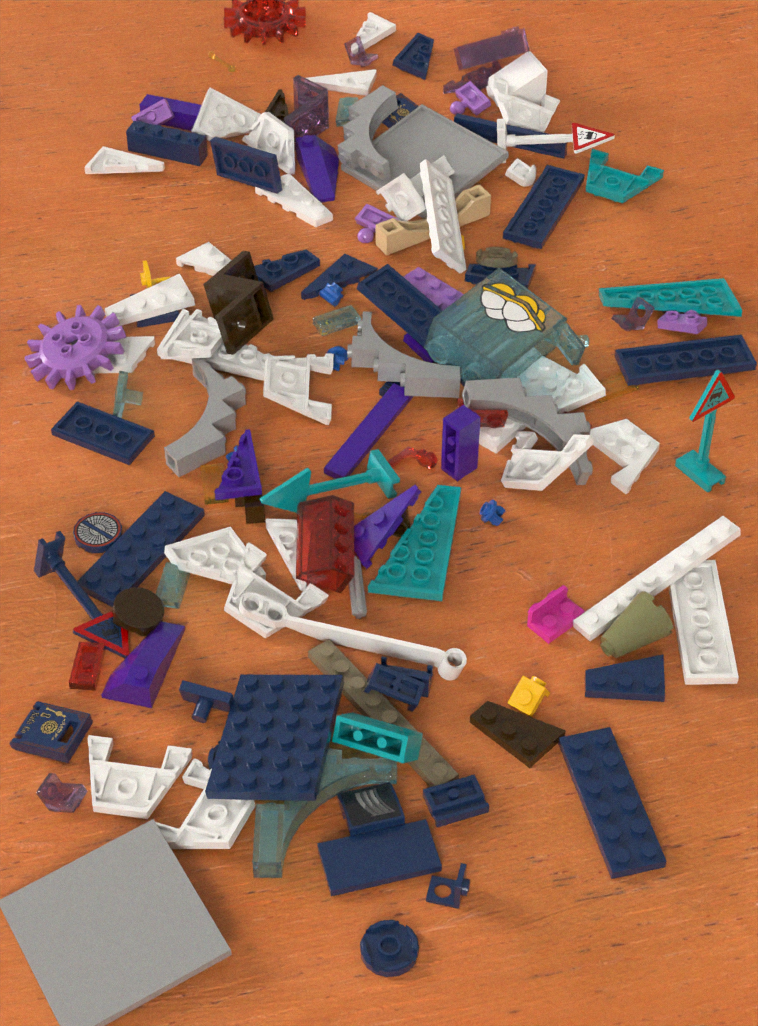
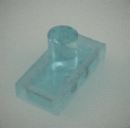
M565 320L557 321L551 339L571 365H579L585 348L589 346V338L587 335H576Z
M119 371L113 406V415L122 418L125 403L141 405L143 392L127 389L128 372Z
M166 562L163 568L156 595L162 600L164 607L179 609L191 573L178 570V566L171 562Z

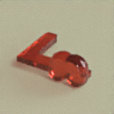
M407 447L388 460V463L392 467L407 456L417 459L422 467L432 469L436 466L438 459L433 452Z

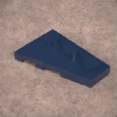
M305 249L283 255L282 259L262 260V264L255 265L254 267L258 280L263 282L264 287L268 291L272 292L319 267L320 259Z
M664 654L585 670V697L664 702Z

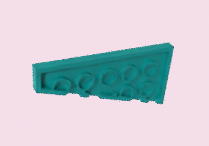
M724 278L599 288L598 296L602 305L607 307L685 313L689 310H694L698 314L742 317V308Z
M436 486L425 502V507L421 513L417 514L410 529L407 528L391 551L388 561L378 570L377 577L369 583L368 593L443 601L461 497V487Z

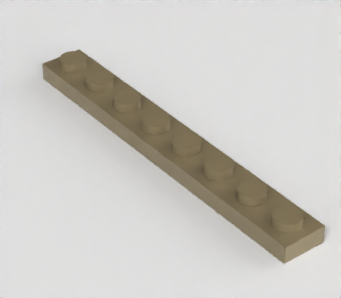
M329 639L308 651V658L324 675H343L344 686L342 694L363 716L417 731L380 692L372 689L369 694L363 692L368 683L367 678ZM422 736L418 760L407 763L430 787L459 779V774Z

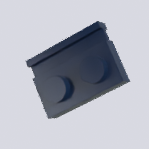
M475 774L423 789V798L432 818L435 820L437 828L489 812V804L486 803L484 793Z

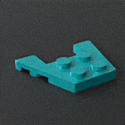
M592 149L586 192L614 202L624 203L662 179L664 170L647 165L641 175L637 176L604 166L608 161L609 153Z

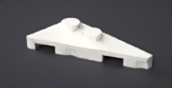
M377 70L305 78L304 83L305 87L367 96L377 77Z
M210 242L176 258L178 266L182 267L184 264L194 266L195 271L205 272L212 276L232 261Z

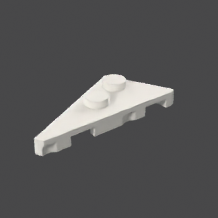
M369 12L367 21L363 22V27L360 28L356 36V42H353L351 45L350 56L354 57L395 32L396 24Z
M103 146L85 166V174L163 172L165 164L162 161Z
M585 364L579 367L580 372L574 378L570 377L565 385L561 386L552 395L554 404L558 406V414H565L606 396V389Z
M266 518L265 522L268 533L300 591H304L308 581L313 520Z

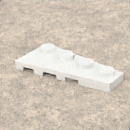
M289 173L280 177L283 190L278 194L255 187L256 194L267 196L268 201L281 204L284 210L295 212L298 218L314 227L333 220V214Z
M177 274L105 308V315L107 317L114 312L120 322L116 326L118 327L195 306V302L180 274Z

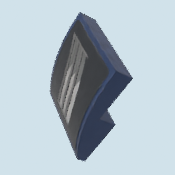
M390 782L337 794L342 816L346 820L350 836L405 824L402 807Z

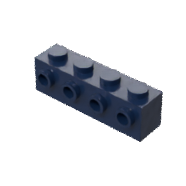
M133 121L126 131L128 151L196 166H201L208 156L205 135L148 124L142 121Z

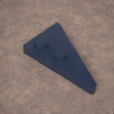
M344 254L301 292V299L306 300L318 297L319 292L326 287L327 283L331 285L334 282L341 288L349 284L358 283L361 277L373 274L378 268Z

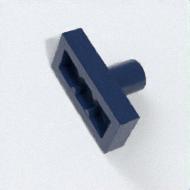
M182 680L179 688L183 700L196 703L191 718L200 723L207 722L212 708L229 712L234 700L232 693Z

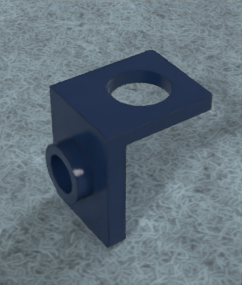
M461 863L457 880L432 875L426 902L459 909L462 896H468L471 879L466 878L467 864ZM440 885H446L451 889V894L445 898L438 897L434 892L435 888Z

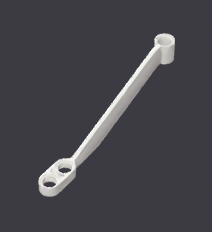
M248 592L244 594L239 604V611L243 616L271 628L288 627L324 642L329 639L333 644L433 665L438 668L439 675L445 680L450 681L458 678L467 663L465 653L458 648H450L445 652L438 648L290 616L283 604L258 593ZM248 600L257 603L258 608L256 610H249L245 607L244 603ZM276 610L281 614L282 618L273 620L269 617L268 612Z

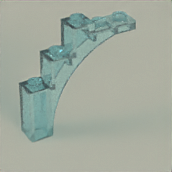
M328 748L316 801L285 800L284 804H256L252 860L254 878H282L284 859L294 834L312 812L329 799L337 796L338 793L367 784H383L388 782L397 784V761L387 758L361 759L354 757L342 759V750Z

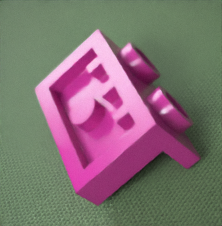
M562 585L557 590H552L546 598L539 603H534L528 610L527 627L548 644L573 627V620L585 612L567 597L568 588L565 585Z

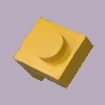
M522 676L508 704L533 717L543 697H548L550 692L545 688L546 683L539 678L532 676L530 680Z

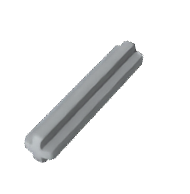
M352 556L346 560L352 615L356 616V619H361V617L367 614L361 562L356 556Z

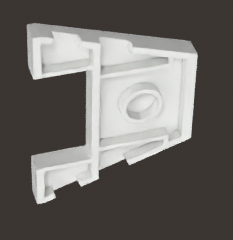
M492 76L490 79L491 88L505 123L544 133L560 100L544 94L540 106L509 95L507 80Z
M328 353L324 357H316L315 354H309L306 358H295V355L267 357L263 396L318 422L329 425L332 404L309 400L310 371L331 375L334 354Z
M627 419L596 427L590 431L594 441L593 445L623 467L622 470L611 476V484L623 493H629L632 484L639 479L642 470L649 465L659 451L660 443Z
M518 431L515 436L517 442L512 445L511 449L513 455L511 460L507 461L501 482L505 488L542 491L594 444L591 435L573 434L562 451L532 450L531 448L538 440L535 432Z
M248 542L224 607L225 612L262 637L267 638L284 627L271 628L243 616L239 611V604L244 594L254 592L277 601L285 606L290 616L298 618L327 601L329 595L311 583L294 600L255 574L254 572L266 560L267 554ZM248 600L244 603L245 607L249 610H256L258 608L257 603ZM276 610L268 612L269 617L273 620L282 618L281 614Z
M89 735L88 746L93 812L148 819L192 759V749L168 746L161 768L108 762L113 748V739Z
M194 758L182 778L185 784L204 789L179 829L158 822L155 823L171 849H230L255 808V801L207 799L205 790L212 769L208 770L201 761Z

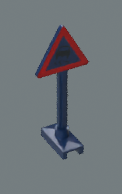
M59 531L56 532L55 540L46 543L43 538L39 539L34 572L39 578L56 572L92 619L73 628V634L126 659L129 655L128 630L113 623L112 611L102 614L67 569L62 559L65 536Z

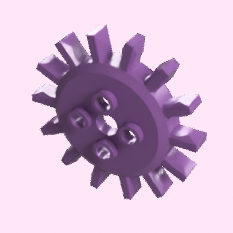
M77 305L75 317L66 319L59 311L56 313L58 324L53 328L40 324L38 327L44 336L43 340H28L27 342L31 351L37 353L25 356V361L29 368L35 367L30 371L34 379L38 382L47 376L45 381L49 389L53 390L60 379L65 378L69 390H74L77 377L85 375L86 379L93 384L96 382L93 371L99 366L112 371L114 367L107 357L109 354H124L125 351L121 343L114 341L126 338L122 325L116 327L120 324L116 314L113 312L103 319L105 313L102 307L97 305L92 314L86 316L82 306ZM77 340V343H76V344H74V345H69L71 342Z

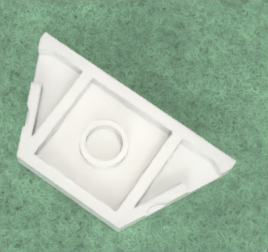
M263 112L258 118L257 123H254L251 127V133L245 135L242 141L252 148L276 154L279 168L287 174H295L294 130L270 112Z
M196 309L160 351L161 359L212 357L223 343L217 321L212 317L206 319L202 316V311Z
M126 337L114 341L120 342L125 351L124 354L108 355L107 358L110 359L114 369L109 371L99 366L93 372L132 373L136 369L137 364L145 358L147 349L155 346V337ZM77 340L71 342L70 345L76 344Z

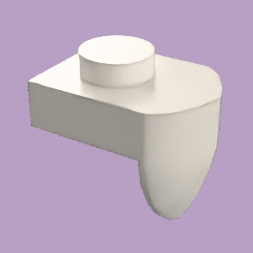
M517 158L507 169L505 175L519 185L527 187L534 183L536 166L533 164L530 167Z

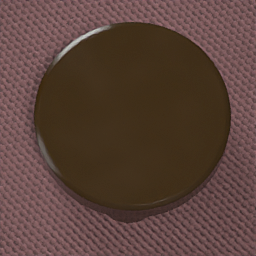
M139 587L125 589L114 600L112 608L113 623L130 632L138 633L140 636H147L162 622L164 616L163 602L154 592Z

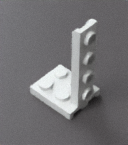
M445 155L432 163L448 177L455 172L446 160ZM421 172L411 179L403 173L376 191L377 195L381 193L387 204L385 206L388 211H393L401 221H408L426 209L424 199L422 198L424 193L422 190Z

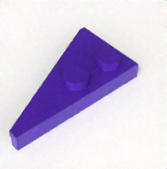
M250 429L245 430V433L240 437L239 447L236 452H233L227 464L228 468L223 472L219 488H216L214 491L215 500L262 494Z
M416 484L345 532L362 565L366 569L371 566L372 562L370 559L377 549H383L388 538L393 535L403 521L401 515L409 505L413 507L417 501L421 490Z

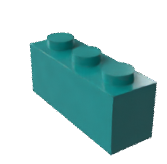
M351 712L337 715L332 742L400 763H407L418 760L423 733Z

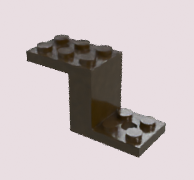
M243 250L203 284L227 354L234 355L274 320L264 284L258 280L249 251Z

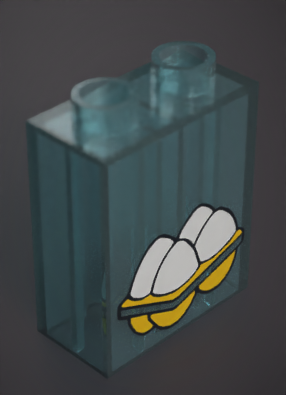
M498 268L433 318L424 349L428 351L430 357L438 364L460 366V377H462L464 383L470 380L517 378L541 356L546 357L556 348L567 318L502 269Z

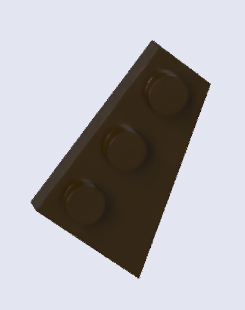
M490 701L484 703L470 715V723L529 768L558 744L559 737H564L566 730Z

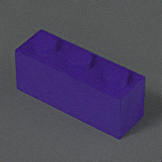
M462 405L443 418L441 470L457 482L478 468L481 417L465 405Z

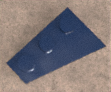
M417 33L395 57L392 66L425 80L434 39Z
M469 264L465 273V282H471L474 285H490L500 282L508 284L515 292H527L535 273L536 264H528V268H517V264L505 268Z

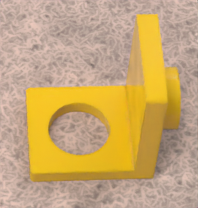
M147 260L142 261L144 273H140L142 286L146 285V289L170 278L151 279Z

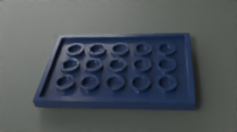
M241 674L205 790L207 799L316 801L344 686L343 675Z

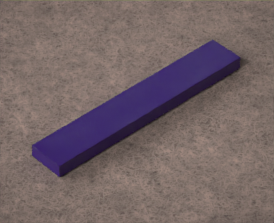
M393 383L326 464L324 474L335 479L350 476L413 396H404V387Z

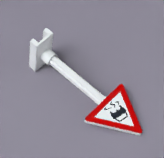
M497 119V146L506 151L507 147H515V145L573 142L574 153L577 154L615 138L613 133L578 123H572V134L507 135L505 119Z

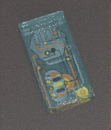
M349 305L313 317V324L319 333L324 336L357 325L361 317L353 306Z

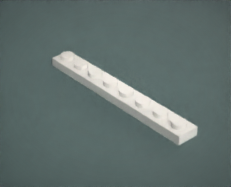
M720 517L574 619L573 627L589 641H592L613 624L637 594L641 591H646L654 597L739 537L741 529L726 517Z

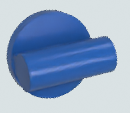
M334 282L331 285L327 283L326 287L319 293L323 299L334 307L344 297L341 294L343 289Z

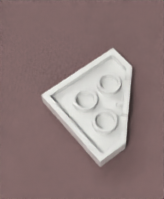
M209 88L191 132L205 135L208 141L214 137L227 138L251 133V127L254 123H257L261 114Z
M227 527L166 545L164 553L175 569L233 584L246 546L231 527ZM260 566L254 573L265 580L266 573Z

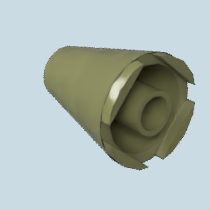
M641 591L602 635L600 647L608 657L612 655L614 658H618L672 634L673 631L670 630L673 629V624L662 605L658 607L654 605L652 601L655 598L646 591Z

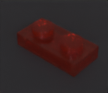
M79 642L69 679L70 689L96 691L106 651L105 643Z

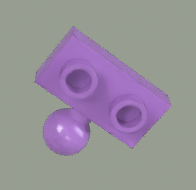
M469 81L455 91L460 101H455L451 104L450 112L454 115L457 113L463 114L465 108L468 107L475 115H478L490 107L491 102Z
M162 99L131 118L133 121L161 125L175 116L167 100Z
M366 204L355 217L356 223L365 227L358 232V240L361 243L372 242L374 239L373 233H376V224L391 218H398Z
M689 310L686 313L683 312V314L677 311H668L657 320L659 329L699 334L707 326V317H701V314L694 310Z

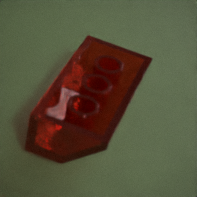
M334 495L299 502L297 505L296 579L342 593L354 577V502Z

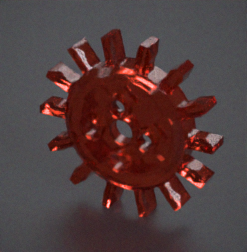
M232 0V8H224V29L230 28L231 37L244 33V43L247 44L253 37L260 38L262 45H266L268 38L274 37L280 43H283L285 33L297 37L298 27H306V8L299 7L298 0H290L288 2H285V0H246L244 3L239 0Z

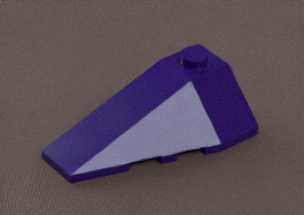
M305 135L296 138V158L311 194L321 203L334 201L339 158L335 149L316 135Z
M161 622L110 674L101 694L102 698L152 708L184 634L185 626Z

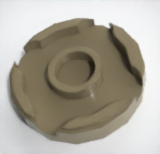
M488 247L486 251L482 252V249H479L476 252V262L487 267H511L518 263V254L515 251L510 253L511 250L508 248Z

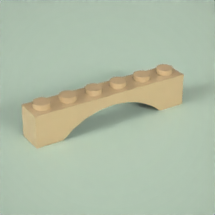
M481 185L462 191L455 199L460 227L490 215L491 194ZM391 218L376 224V245L386 255H390L430 239L427 218L418 221H401Z

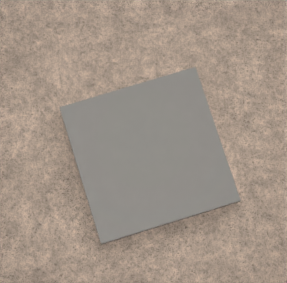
M421 104L372 141L375 150L389 162L391 178L384 181L360 166L352 169L346 164H341V170L377 191L403 173L409 179L413 178L421 172L420 163L425 159L432 164L445 155L446 160L452 169L455 170L449 178L452 180L456 199L462 191L472 187L509 157V152ZM427 209L419 213L418 216L423 219L427 218Z
M154 819L0 899V908L60 1026H105L232 955L231 949Z

